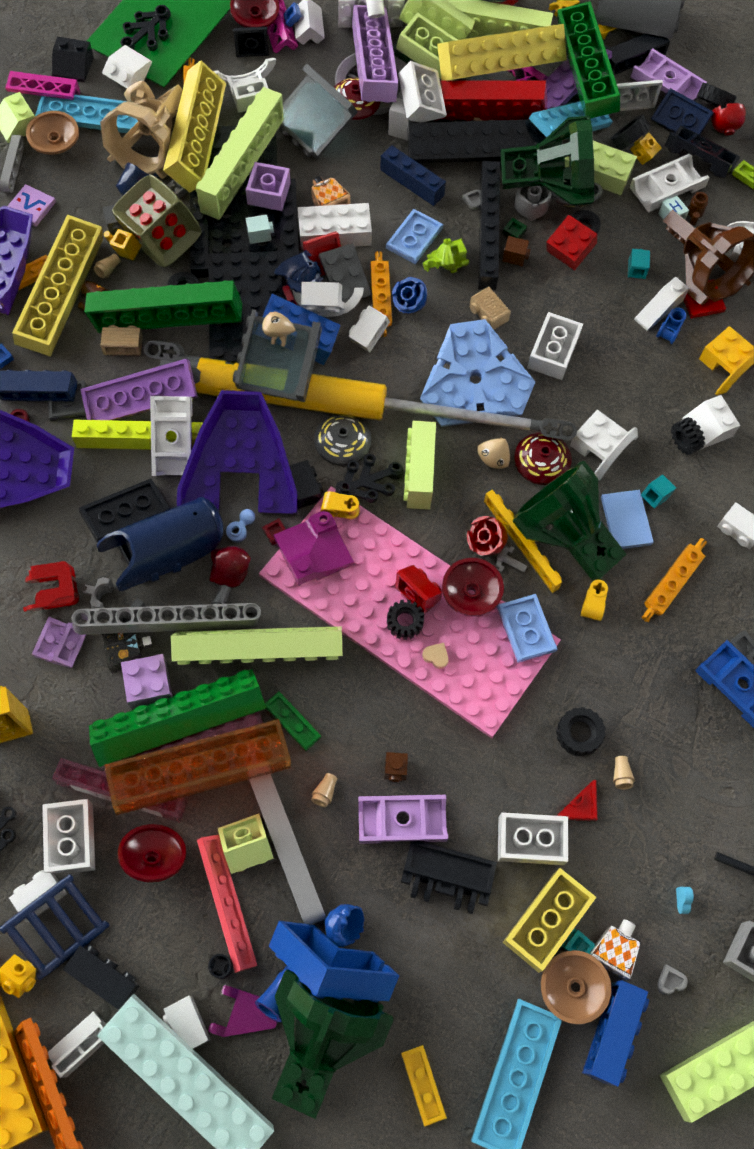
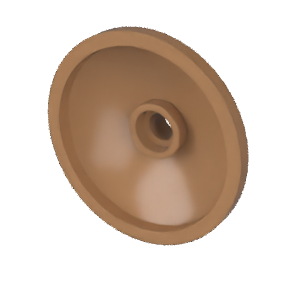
M61 111L40 113L29 122L26 128L28 143L34 150L43 154L63 153L74 146L79 137V128L75 119Z
M572 950L558 954L545 967L541 978V992L546 1006L557 1018L571 1024H585L597 1019L607 1008L611 997V981L607 970L598 959L586 952ZM575 982L580 985L578 992H574L571 989V985Z

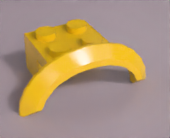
M730 326L705 346L699 358L712 371L721 365L730 373L716 391V395L726 393L754 365V346Z

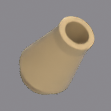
M112 254L96 262L94 266L95 273L100 278L109 277L121 262L120 258L116 254Z
M618 756L615 758L613 783L616 784L617 789H630L633 787L635 779L628 762V757Z
M326 773L323 780L312 792L313 797L311 800L313 803L321 807H327L332 802L337 782L336 776Z

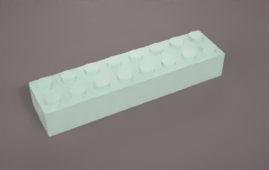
M135 994L126 1001L98 1033L97 1037L216 1149H260L274 1132L273 1124Z

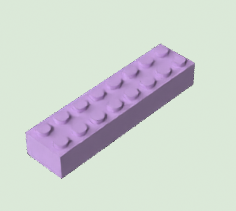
M353 5L352 29L361 101L396 102L398 77L386 6H384L385 16L369 18L367 5Z

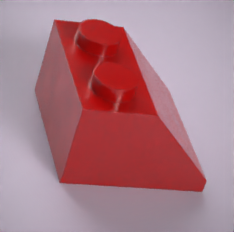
M411 565L397 572L395 588L406 599L411 600L412 604L416 602L417 607L420 606L424 615L441 600L442 590L440 586L435 582L432 583L421 568L417 569L414 565Z

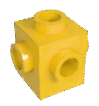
M648 132L634 142L630 151L637 156V159L643 165L651 160L662 147Z
M14 954L0 968V986L7 994H13L20 998L25 992H29L36 983V968H34L31 962L24 961Z

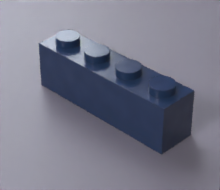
M390 146L381 155L380 170L420 198L435 206L444 197L446 181L394 146Z
M66 370L0 371V400L74 402L78 381L72 372Z

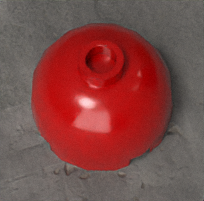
M730 103L726 104L727 108L721 109V106L713 109L714 114L711 118L713 128L726 136L733 135L745 122L746 112L743 104Z
M482 516L471 523L472 527L467 532V543L473 552L482 556H493L500 553L506 546L508 540L507 529L497 518Z

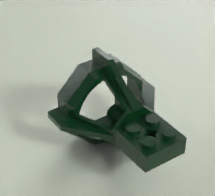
M590 116L568 117L547 138L535 146L501 149L503 189L544 186L572 206L593 204L594 151ZM568 138L569 142L562 144V140ZM569 156V167H565V157ZM521 165L523 169L518 170V166ZM564 181L570 182V186L564 184Z
M585 461L579 462L575 467L567 470L544 486L521 506L515 515L516 517L513 519V523L527 540L569 550L592 581L600 579L627 555L602 521H600L598 477ZM549 524L553 526V528L550 530L545 528Z
M287 969L275 994V1000L290 1046V1054L272 1099L316 1119L336 1070L382 1047L394 1018L382 1012L384 1006L379 1001L372 1002L364 999L355 1001L351 998L338 1000L333 997L317 998L312 995L311 990L305 984L299 981V977L294 972ZM302 1080L307 1081V1086L301 1085Z

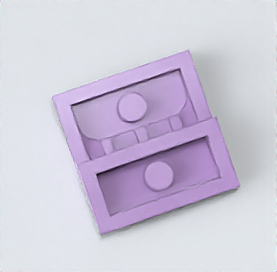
M48 617L32 652V656L72 668L86 635L77 634L73 630L72 623L66 624Z

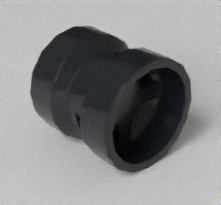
M216 954L210 959L208 969L212 976L218 979H225L231 975L233 964L228 956Z

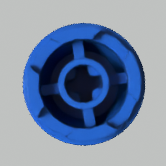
M408 277L400 282L398 281L392 291L395 307L403 313H415L422 310L427 302V288L423 281L415 277Z

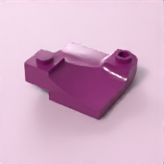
M318 512L311 515L305 522L274 534V539L298 586L315 578L320 580L354 565V561L338 531L337 524L329 512ZM324 518V519H326L327 521H326V522H321L320 520Z

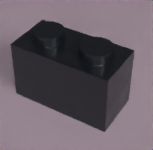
M308 460L290 465L297 490L299 509L318 503L321 499V494L324 492L321 483L316 482L315 477H317L314 466H310Z

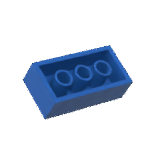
M271 294L262 317H266L270 312H278L287 317L292 323L311 327L313 322L321 323L322 332L315 361L324 365L331 354L340 324ZM259 324L255 334L271 341L272 337L265 335L262 325ZM296 331L287 335L284 348L291 351L294 350L297 337ZM278 337L276 339V344L281 346L282 341L280 340V337Z
M623 980L611 983L610 1001L600 1016L582 1074L610 1086L618 1087L619 1083L624 1082L627 1074V1069L624 1067L627 1059L630 1060L634 1052L632 1042L634 1036H638L642 1026V1022L639 1020L642 1012L645 1013L649 1004V999L647 998L648 991Z

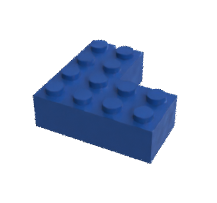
M279 921L269 944V947L276 953L275 956L281 959L287 965V968L299 977V981L305 984L311 990L312 995L317 998L333 997L338 1000L351 998L355 1001L364 999L372 1002L389 1001L400 976L389 965L384 964L385 962L372 951L338 948L315 925Z

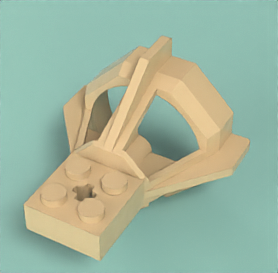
M179 84L157 98V100L147 97L134 102H123L102 119L100 124L103 147L110 153L107 158L109 162L115 159L123 169H125L126 163L129 162L149 175L156 172L161 179L167 176L163 168L171 140L172 118L177 114L176 110H178L183 91ZM127 115L137 119L138 122L122 138L117 128V116ZM143 134L151 135L159 144L158 157L143 156L135 152L131 147Z

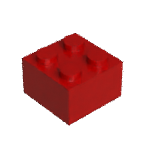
M568 215L546 241L547 252L575 271L597 244V233Z

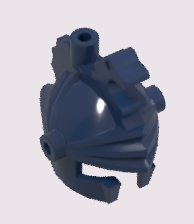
M307 250L283 261L274 272L276 275L286 278L290 289H293L296 293H301L302 282H321L324 279L320 277L322 273L318 262H313L309 259L311 254Z

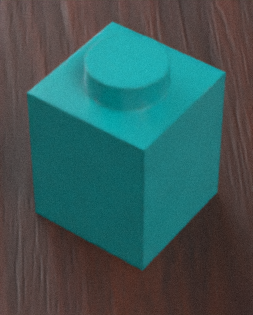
M632 249L628 259V277L646 279L650 268V250Z
M661 475L649 483L641 496L655 509L671 496L676 487L664 475Z

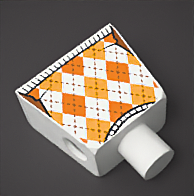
M623 919L619 929L610 926L604 931L590 955L598 959L607 970L627 980L632 976L640 942L631 937L636 926Z

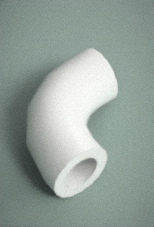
M363 0L367 4L369 18L385 16L383 0Z

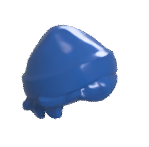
M341 904L329 912L325 919L326 936L337 947L348 946L360 938L359 933L364 931L363 922H365L362 908L351 904Z

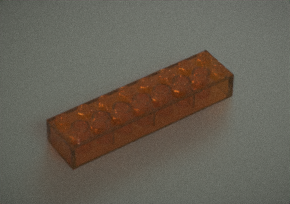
M277 719L105 764L104 767L113 809L116 815L286 770L291 768V758L280 721Z

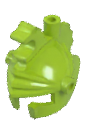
M450 238L445 239L437 250L427 254L428 260L423 262L424 270L429 272L432 267L438 269L442 266L444 269L450 270L451 273H456L458 271L457 268L469 265V259L466 260L467 250L463 244V239L460 238L452 242Z

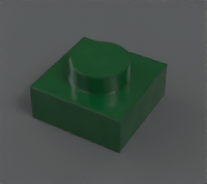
M512 218L503 228L502 234L507 237L511 236L520 239L527 231V226Z

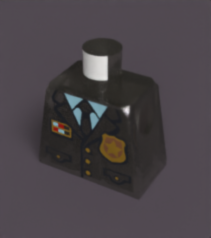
M138 633L102 634L107 664L112 674L122 670L121 662L143 658L142 650L153 647L151 635L139 638Z

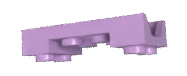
M655 49L650 51L646 60L639 67L636 65L633 67L631 78L637 82L662 80L661 91L667 94L669 89L672 88L693 101L698 98L697 94L702 83H707Z
M446 795L358 797L359 844L397 841L447 842ZM399 813H406L409 816L408 823L400 824L396 819Z

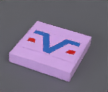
M25 184L7 207L33 214L32 225L37 227L54 206L56 200L54 197Z

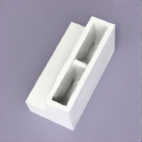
M302 0L298 4L301 17L294 24L296 40L303 45L309 39L318 44L325 38L322 9L312 0Z
M93 1011L48 1051L49 1059L53 1063L52 1068L60 1078L68 1077L104 1044L97 1035L106 1023L96 1011Z

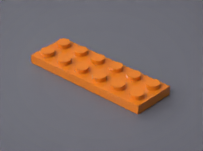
M28 1018L22 1021L13 1033L55 1149H83L79 1140L76 1141L74 1136L75 1125L73 1119L70 1116L67 1117L64 1108L66 1107L65 1097L62 1092H58L56 1087L58 1082L54 1069L50 1070L47 1062L49 1060L48 1051L44 1045L41 1046L38 1038L40 1037L39 1027L36 1022L33 1023L32 1019Z

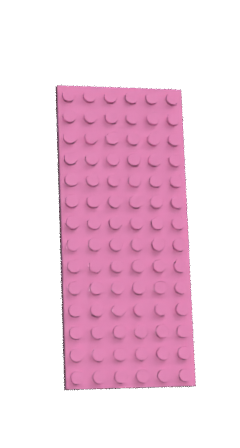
M331 486L328 491L335 492V488ZM323 497L301 523L308 520L311 515L321 511ZM360 505L359 516L355 519L333 517L338 531L354 561V565L320 580L315 578L298 586L292 571L289 570L279 549L260 571L259 576L331 627L342 626V634L490 738L494 737L552 654L517 663L497 607L490 613L482 616L462 615L448 605L443 592L441 600L424 615L423 628L417 636L414 635L412 639L407 637V640H403L404 637L396 638V634L393 636L391 630L387 628L389 608L393 607L395 602L400 603V600L404 599V602H407V599L395 588L397 572L414 565L417 569L421 568L426 573L427 578L432 583H437L442 590L443 578L450 565ZM323 518L320 521L326 522L327 520ZM473 590L468 591L469 594H475ZM402 613L397 618L398 623L402 626H410L413 623V617L408 613ZM552 634L557 646L561 639ZM444 643L448 655L447 666L443 669H437L432 663L425 662L422 654L426 647Z

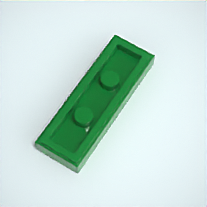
M279 691L265 703L266 710L305 752L321 739V735Z

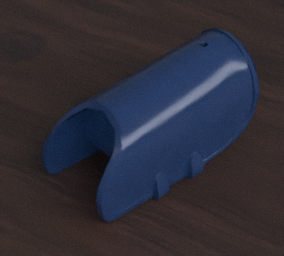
M198 497L193 501L111 532L99 540L96 545L99 552H105L127 544L132 558L129 566L116 582L118 590L125 591L148 581L153 583L159 580L160 576L172 572L175 574L180 572L182 567L211 553L219 545L223 536V521L218 509L209 499Z

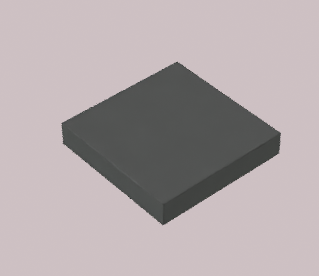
M85 380L78 381L74 402L48 401L50 421L86 416L80 390L86 387Z

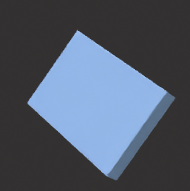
M413 209L386 243V249L416 265L441 232L444 224Z
M640 490L602 494L601 501L609 532L622 549L649 546L654 543Z
M536 594L497 606L517 663L557 651V646Z

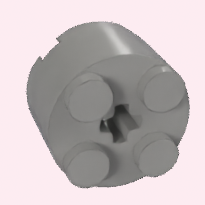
M544 186L517 188L514 208L520 215L530 221H534L536 218L542 217L547 213L552 192Z

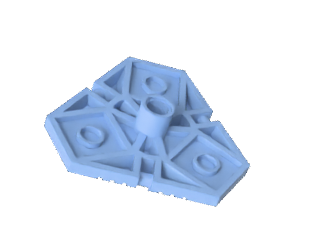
M486 319L450 324L437 356V364L432 368L420 400L422 403L477 411V406L483 405L484 410L481 412L514 417L522 416L535 380L524 369L514 354L508 352V347ZM500 355L504 358L501 362L497 359ZM445 363L451 365L449 369L444 368ZM478 376L481 381L475 384L470 381V378ZM433 416L441 427L473 423Z

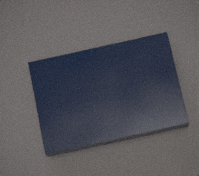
M670 88L651 120L673 133H676L680 125L701 135L714 112Z

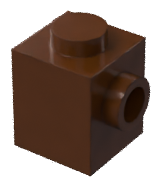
M508 236L502 261L523 266L524 260L529 259L531 249H528L529 241Z
M386 752L384 779H389L390 782L406 780L408 753Z

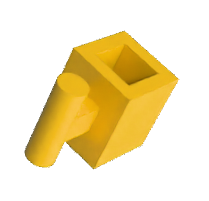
M120 229L116 231L114 236L109 231L103 233V236L119 256L134 260L142 245L132 233Z

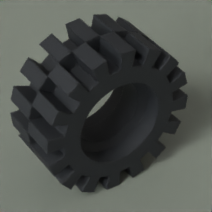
M689 417L673 424L671 427L673 429L671 430L673 434L672 439H675V445L677 444V448L681 449V452L685 453V455H690L702 449L705 445V441H703L705 436H702L704 434L703 430H700V425H696L697 421H693V418Z
M403 599L400 600V603L395 602L394 606L389 608L387 628L391 630L393 636L397 635L396 638L404 637L403 640H407V637H410L412 639L423 628L424 612H422L420 606L417 607L416 602L412 604L411 600L407 599V602H404ZM402 613H408L413 617V623L410 626H402L398 623V616Z

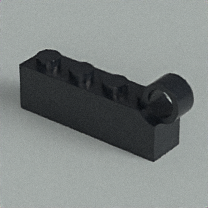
M643 34L613 47H608L604 44L605 49L612 51V57L609 61L613 74L616 75L633 68L635 65H641L652 49L666 55L670 40L667 37Z

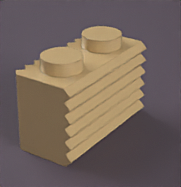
M490 287L471 297L470 309L472 313L477 314L481 320L486 319L493 329L499 328V326L509 321L511 311Z
M115 325L102 327L100 345L103 354L109 356H140L143 337L141 329L132 325L128 327H118Z

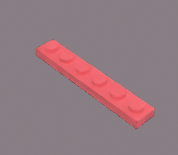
M219 835L202 837L197 840L234 971L237 973L254 968L258 965Z

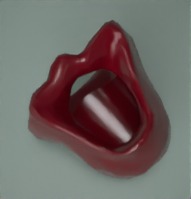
M228 546L211 551L213 565L209 577L210 582L234 588L244 582L251 560L249 554L244 549L237 546Z

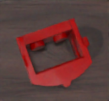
M61 561L30 566L29 576L25 578L26 583H43L59 580V587L37 592L35 596L36 604L23 607L24 612L41 611L78 603L79 594L76 575L71 565Z

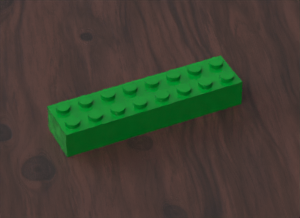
M591 1L558 9V24H564L566 54L584 115L590 116L591 119L619 112L620 93Z
M224 280L222 282L86 293L84 312L97 333H102V327H109L110 325L118 327L132 325L143 330L242 322V300L234 281Z
M253 669L242 670L234 676L222 677L210 684H201L196 689L181 691L173 697L158 699L155 703L147 706L140 705L132 711L117 713L112 718L106 720H97L89 725L90 746L98 766L101 767L266 709Z

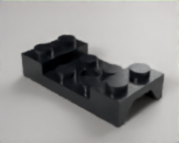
M680 125L675 134L670 133L664 145L672 153L680 154L686 149L687 153L701 157V160L706 163H712L709 170L719 178H725L731 173L741 157Z

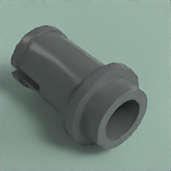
M219 585L215 600L211 604H226L231 588L226 585Z

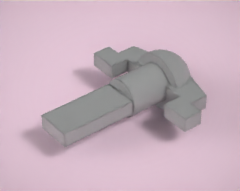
M513 546L510 548L505 547L497 554L496 566L499 567L498 571L500 572L504 569V566L501 565L502 562L523 573L527 565L507 555L508 552H513Z

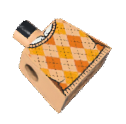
M320 176L314 178L311 195L315 206L350 204V194L334 178H329L325 181Z

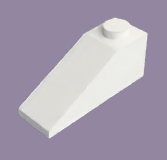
M677 277L673 278L656 294L634 320L646 331L650 330L669 314L673 308H676L684 301L689 287Z

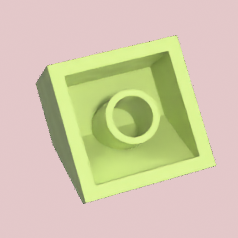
M20 92L4 98L0 104V131L7 143H10L12 135L26 136L27 125L35 117Z
M259 813L218 828L223 852L231 874L274 859Z

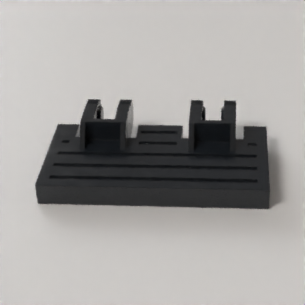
M411 841L401 883L410 885L412 876L415 877L411 898L417 896L419 882L426 883L427 889L423 897L425 902L430 900L434 882L437 883L435 892L453 897L455 888H458L454 909L459 911L461 908L463 894L470 895L467 913L473 914L477 894H480L478 904L488 906L497 862L421 841Z

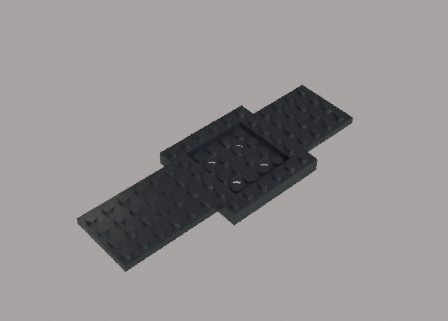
M217 126L208 168L212 165L214 157L220 153L222 145L230 138L232 130H235L237 126ZM276 133L258 159V163L278 166ZM250 172L223 214L231 216L229 218L221 217L220 220L201 213L196 189L190 193V212L202 231L199 238L190 247L191 273L197 278L209 277V282L234 281L242 300V322L209 324L210 359L224 360L235 364L239 352L243 350L242 337L243 334L247 333L246 321L247 317L251 316L252 309L256 310L258 316L262 317L271 294L283 298L282 276L276 275L274 272L283 261L299 254L295 179H290L291 184L283 210L279 211L247 204L246 187L251 175ZM260 213L267 215L268 221L272 222L274 233H271V241L266 242L267 245L260 246L259 243L250 244L246 218L258 216ZM225 243L232 244L230 247L223 246ZM254 334L247 364L285 363L284 347L276 343L273 345L271 341Z

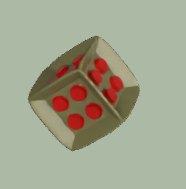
M147 175L138 181L118 200L112 209L114 217L126 232L132 233L142 245L141 249L162 267H167L175 262L196 242L202 233L198 222L187 206L179 200L177 195L168 186L153 175Z

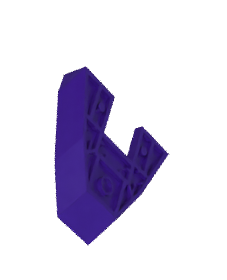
M2 206L0 207V313L9 315L26 269L31 243L33 214Z
M220 391L198 432L179 482L177 506L193 501L198 497H204L209 499L220 511L221 472L259 474L258 513L298 514L297 490L280 432L261 392Z
M0 410V508L28 502L69 487L74 447L39 426Z

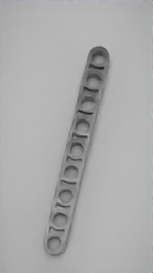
M255 603L78 609L72 614L71 619L73 630L81 635L239 629L257 626L261 609ZM252 613L256 617L249 618L246 614ZM232 614L235 618L229 619L225 615ZM189 615L192 616L194 619L186 620L184 619V617ZM212 615L214 619L210 620L205 618V616ZM169 616L172 618V620L165 621L163 620V618ZM144 617L151 618V621L144 622L141 619ZM122 618L130 619V621L126 623H123L120 620ZM81 619L87 621L85 624L77 623ZM100 619L108 620V622L104 624L99 623L98 621Z
M254 737L236 745L302 920L304 924L310 925L326 919V915L257 738Z

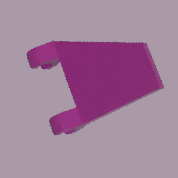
M224 985L222 994L236 999L227 1027L211 1023L208 1031L212 1034L226 1037L276 1028L277 1022L267 1017L256 1007L255 1001L259 996Z

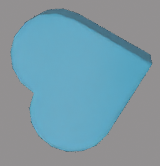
M691 887L676 888L678 912L680 914H689L694 899L693 890Z

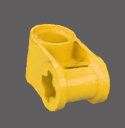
M328 491L324 493L321 511L329 512L333 517L355 519L360 513L359 501L353 495Z
M594 580L591 583L582 606V617L598 621L602 620L608 586L604 581Z

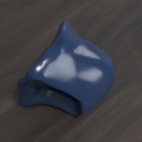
M128 162L116 187L123 196L138 181L149 174L133 163Z

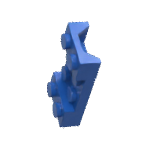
M726 640L695 671L709 685L713 683L743 713L741 716L754 728V665ZM739 679H743L747 682V689L741 688L739 686Z

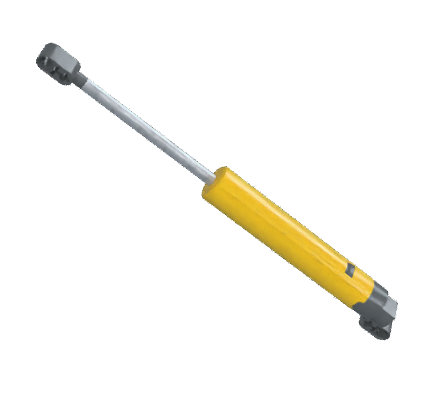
M149 341L144 347V352L148 357L161 359L159 366L186 358L189 359L198 394L218 396L221 390L245 391L237 389L233 382L234 371L238 370L239 366L237 362L233 364L224 360L184 355L183 347L180 344L171 342ZM154 344H156L159 348V351L156 355L152 352V346ZM174 349V351H177L176 355H174L173 353H165L166 350ZM247 364L243 382L276 390H284L289 370ZM318 374L311 375L305 402L262 394L266 404L378 421L383 418L384 410L389 409L541 432L546 437L571 440L577 434L576 426L570 421L551 418L541 421L387 398V387L385 384ZM548 423H550L552 427L558 428L559 434H556L557 431L553 429H550L549 432H546V429H544L543 427L547 426ZM567 425L573 428L570 435L562 433L563 428Z

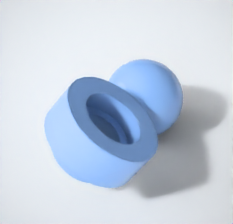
M250 509L241 511L239 522L235 521L227 526L226 534L232 542H242L246 538L247 530L245 526L252 524L255 520V514ZM235 528H238L239 532L236 534L233 533V530Z

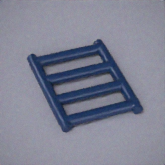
M71 874L60 880L0 926V931L3 934L7 933L26 959L34 965L38 980L49 975L72 957L80 945L86 946L110 926L106 920H101L73 883L74 879ZM63 889L68 891L95 926L84 936L54 898ZM45 903L76 941L66 950H63L35 914V911ZM25 918L28 919L56 956L46 965L42 963L15 928Z

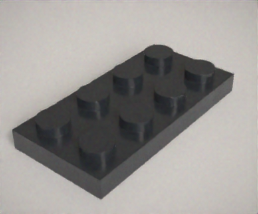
M150 478L79 507V513L98 543L105 535L167 511L170 507Z

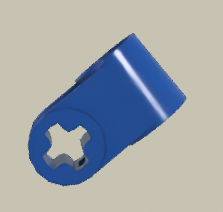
M679 307L673 308L665 322L662 323L656 337H662L673 345L686 319L685 310Z

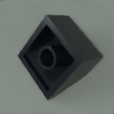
M267 27L233 28L236 57L269 56Z
M57 36L52 53V76L85 82L94 59L90 42Z

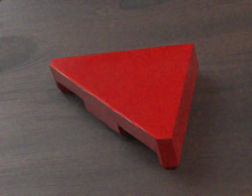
M596 780L588 784L557 816H566L568 820L597 821Z

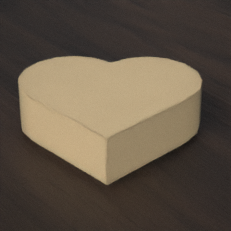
M440 643L426 647L422 654L423 660L427 663H432L437 669L445 668L448 664L445 644Z

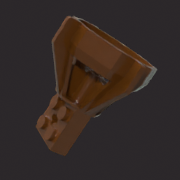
M673 209L663 219V222L667 225L665 229L684 244L686 286L689 287L687 294L701 306L709 298L716 302L736 294L745 284L749 287L751 284L749 279L754 275V234L748 229L740 226L733 228L711 222L694 228ZM744 242L736 262H733L725 255L735 245ZM716 264L726 272L718 279L708 282L709 276Z

